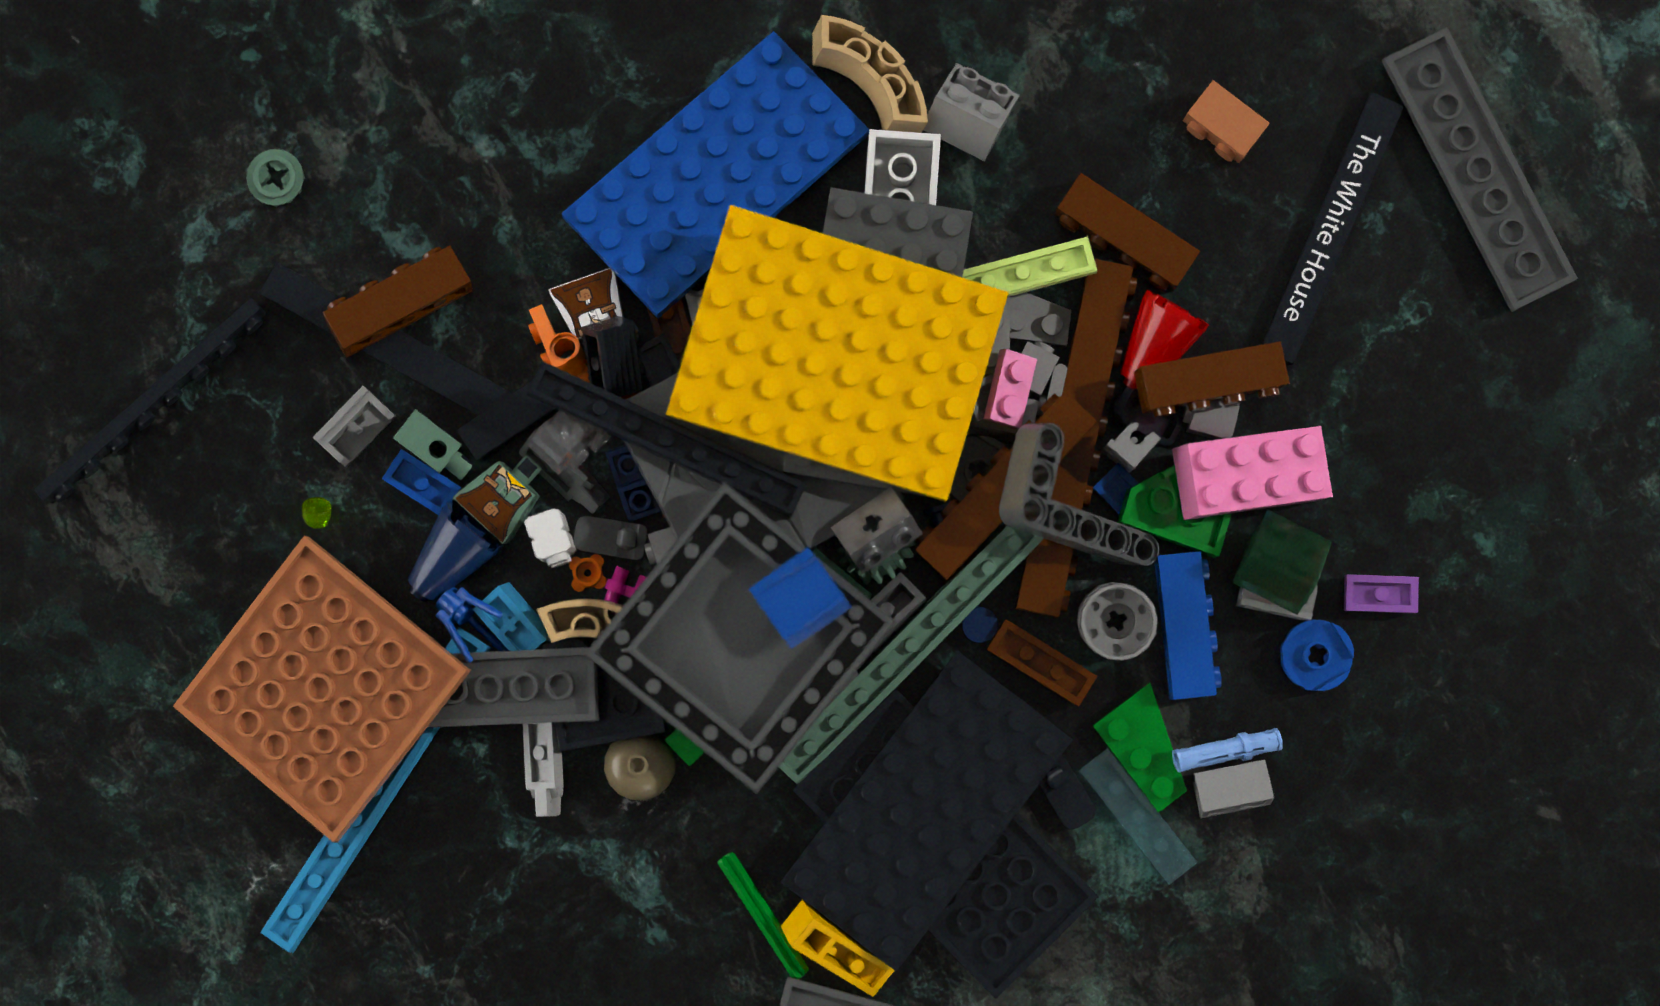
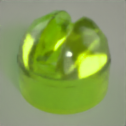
M312 497L305 500L302 504L304 522L314 529L326 526L331 518L330 502L321 497Z

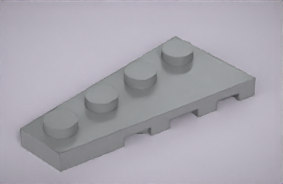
M1026 292L1011 296L1010 340L1028 341L1031 343L1040 341L1047 345L1066 347L1072 310Z

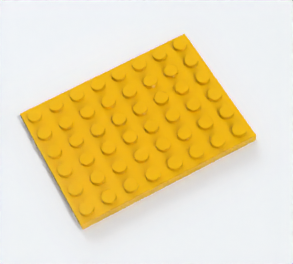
M730 205L666 415L935 499L947 501L1009 292Z

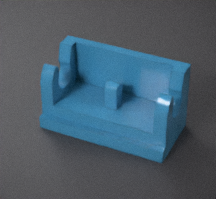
M510 582L497 586L482 600L503 613L502 618H496L477 607L473 609L509 651L538 650L542 644L551 641L540 616Z

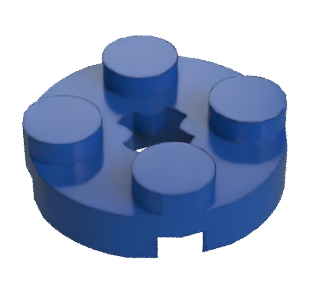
M1313 619L1304 621L1293 627L1280 646L1281 665L1287 677L1295 685L1302 687V689L1307 691L1330 690L1340 685L1348 677L1352 666V658H1354L1353 644L1348 634L1334 623ZM1313 645L1316 649L1324 648L1326 654L1322 657L1324 663L1320 666L1317 662L1311 663L1308 659V656L1311 654L1309 649Z

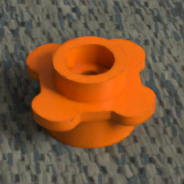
M593 554L590 558L581 559L573 557L571 559L569 568L572 570L574 578L571 586L575 591L582 592L585 588L589 587L602 589L606 585L607 579L603 576L602 572L604 564L602 556ZM585 570H590L591 575L585 576Z

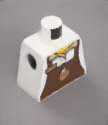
M610 268L548 289L570 331L578 338L580 344L584 342L581 331L583 326L617 316L624 317L617 276Z

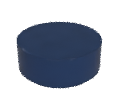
M984 607L974 608L962 621L964 635L974 643H985L991 640L998 630L997 617L991 610Z

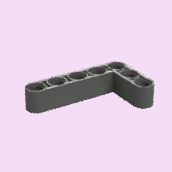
M1052 423L1022 425L1016 434L999 506V514L1003 523L1009 527L1118 564L1143 566L1153 564L1159 555V544L1153 535L1051 500L1064 444L1063 432L1059 426Z

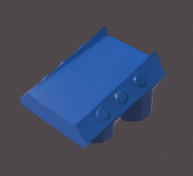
M809 546L749 588L753 597L791 649L852 607Z

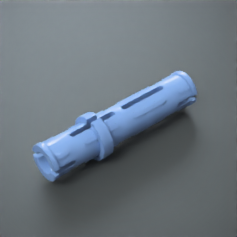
M1277 728L1254 734L1242 732L1237 733L1236 737L1173 750L1172 758L1174 767L1179 773L1230 760H1251L1255 755L1282 750L1283 742L1280 731Z

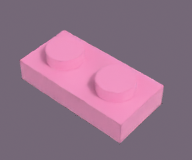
M1009 349L999 350L983 419L1013 429H1020L1037 363L1036 358Z

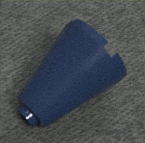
M448 501L442 508L408 577V582L411 585L409 588L410 592L423 602H426L428 599L437 601L443 593L458 585L497 555L504 547V544L498 539L494 541L488 535L490 532L461 505L456 510L453 509L452 501Z

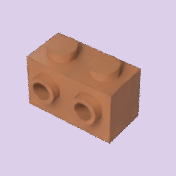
M1212 80L1183 119L1188 124L1186 128L1192 135L1200 140L1208 139L1216 145L1215 151L1221 157L1230 162L1234 159L1238 163L1241 162L1270 124L1214 80Z

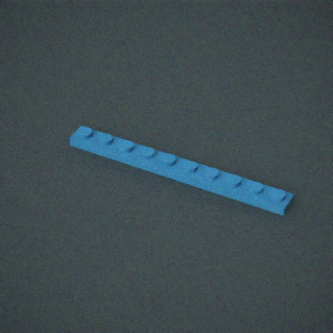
M460 627L457 629L469 653L489 652L492 647ZM451 639L445 649L450 653H460L453 639ZM440 727L425 729L339 842L333 843L323 835L260 933L286 951L294 953Z

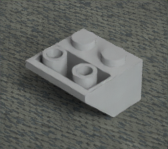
M956 63L933 101L927 115L928 123L923 131L930 134H941V140L985 161L1004 127L1019 94L1011 91L1004 84L995 83L979 75L972 68L963 67Z

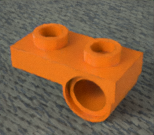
M542 304L529 309L534 323L528 325L536 345L543 343L546 352L540 354L542 361L573 376L581 373L586 367L587 360L578 338L569 332L556 334ZM574 351L570 357L561 358L565 352Z

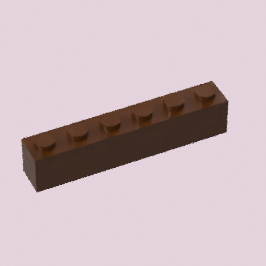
M1065 391L1060 397L1054 393L1042 405L1040 410L1044 414L1036 422L1055 424L1063 432L1064 444L1060 457L1061 462L1096 425L1097 420ZM1029 419L1025 424H1033V422ZM1006 446L1001 448L990 460L994 467L985 476L979 472L967 484L965 488L969 493L962 501L958 502L954 498L940 513L944 517L943 521L935 529L931 525L927 526L922 532L923 534L915 539L920 544L915 551L946 581L1003 523L999 514V506L1013 447L1010 450Z

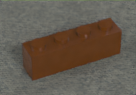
M1080 173L1055 212V215L1060 217L1058 222L1063 227L1074 233L1079 230L1089 236V242L1093 247L1102 252H1106L1107 249L1119 256L1117 261L1120 264L1132 266L1133 272L1139 269L1149 276L1147 281L1161 291H1166L1168 288L1173 292L1200 253V250L1082 173Z
M450 245L444 249L441 247L433 248L422 256L423 260L411 266L409 263L403 264L391 272V276L381 282H378V280L368 282L359 289L360 293L349 299L346 297L338 298L327 306L328 310L323 312L325 322L346 358L472 292L471 280Z
M1281 341L1141 366L1134 371L1142 414L1153 412L1154 418L1176 414L1175 408L1188 406L1190 412L1211 407V401L1222 399L1224 405L1244 402V395L1258 393L1259 399L1280 395L1279 389L1290 384Z

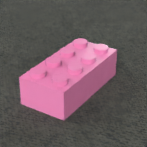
M1321 426L1189 443L1172 449L1183 520L1315 502L1333 497Z

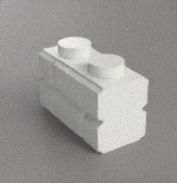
M554 508L528 517L524 521L529 537L533 539L531 543L536 558L546 562L551 568L562 566L572 561L570 556L577 549L572 535L568 533L570 528L567 519L560 510Z

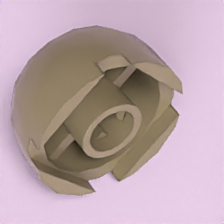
M659 734L612 742L604 757V772L609 785L619 795L630 800L646 801L659 796L669 787L675 775V755L672 748Z

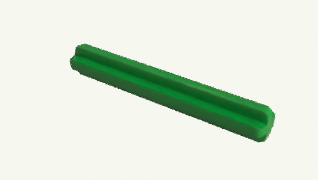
M729 852L718 860L719 867L791 978L799 979L807 974L809 967L800 953L790 946L781 929V924L735 853Z

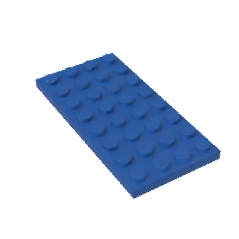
M773 31L561 214L563 219L642 303L659 318L709 275L730 205L774 218L869 135V128Z

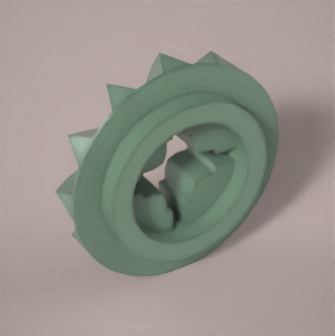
M280 149L267 150L257 155L250 163L247 170V185L252 195L261 203L277 207L278 205L291 203L292 199L301 193V187L305 179L300 162L289 152ZM268 166H271L278 173L285 172V176L281 178L284 189L281 190L274 183L267 184V181L271 179Z

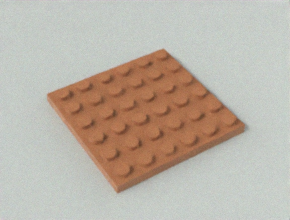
M304 536L173 707L334 843L339 842L471 670L313 539Z

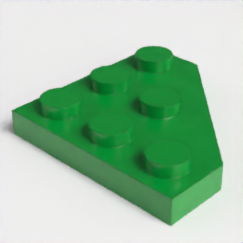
M1174 464L1126 489L1117 523L1149 533L1154 537L1193 551H1201L1202 554L1216 558L1220 556L1232 513L1183 520Z

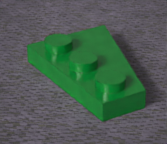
M1151 683L1146 684L1092 725L1156 812L1159 813L1187 792L1181 772L1178 773L1174 767L1172 758L1173 748Z

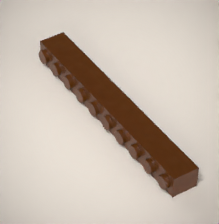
M1095 258L1097 273L1085 276L1066 364L1067 374L1062 394L1066 391L1097 420V423L1059 463L1051 500L1082 510V506L1089 507L1093 486L1087 485L1090 471H1097L1100 451L1095 450L1097 436L1104 437L1108 416L1102 415L1105 402L1111 403L1115 388V382L1109 381L1112 367H1119L1123 347L1117 346L1119 332L1126 333L1130 312L1124 311L1126 299H1133L1137 284V278L1131 277L1132 266ZM1044 538L1025 557L1015 610L1052 618H1058L1060 611H1067L1071 591L1065 590L1068 576L1074 577L1078 562V556L1072 555L1073 548Z

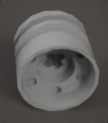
M1109 582L1096 586L1085 595L1078 607L1076 622L1081 638L1090 649L1107 659L1125 660L1138 656L1149 647L1156 635L1158 619L1154 605L1145 593L1128 584ZM1111 611L1118 615L1123 614L1124 616L1120 620L1121 627L1119 629L1112 625L1107 626L1106 624L1111 619L1109 615Z

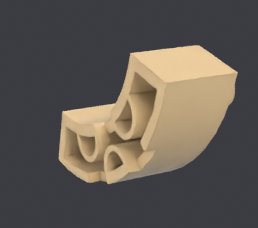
M821 15L812 33L813 66L834 70L855 82L874 104L880 118L882 130L921 133L928 123L924 96L918 81L914 82L911 74L905 67V60L886 41L882 43L874 36L865 32V27L845 19Z
M573 599L550 604L537 609L551 642L579 636L598 638L624 605L599 599Z

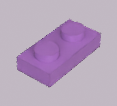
M1344 575V611L1418 613L1419 577Z

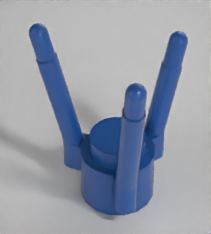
M455 587L450 588L441 595L436 603V609L439 611L436 614V618L444 624L466 662L471 663L473 658L453 623L462 625L468 622L498 651H509L501 641L472 616L474 610L471 605L499 619L503 616L501 611L472 596L463 587L459 590Z

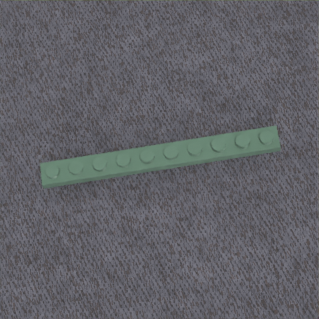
M1003 524L857 671L859 675L822 712L780 764L779 768L797 785L800 784L1044 538Z

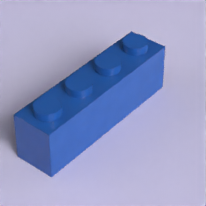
M1201 551L1159 555L1154 564L1169 700L1217 695L1216 688H1221L1222 682L1219 666L1213 665L1212 652H1217L1218 646L1215 630L1210 631L1208 616H1213L1214 610L1211 594L1206 595L1204 581L1210 578L1208 560L1202 559Z

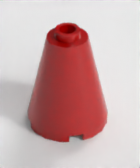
M1147 289L1143 295L1121 366L1120 374L1125 377L1122 383L1137 389L1134 371L1141 366L1179 360L1201 337L1209 324L1199 317L1191 316L1189 311Z

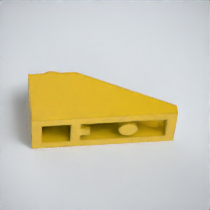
M803 899L781 925V929L792 948L872 997L875 996L895 971Z

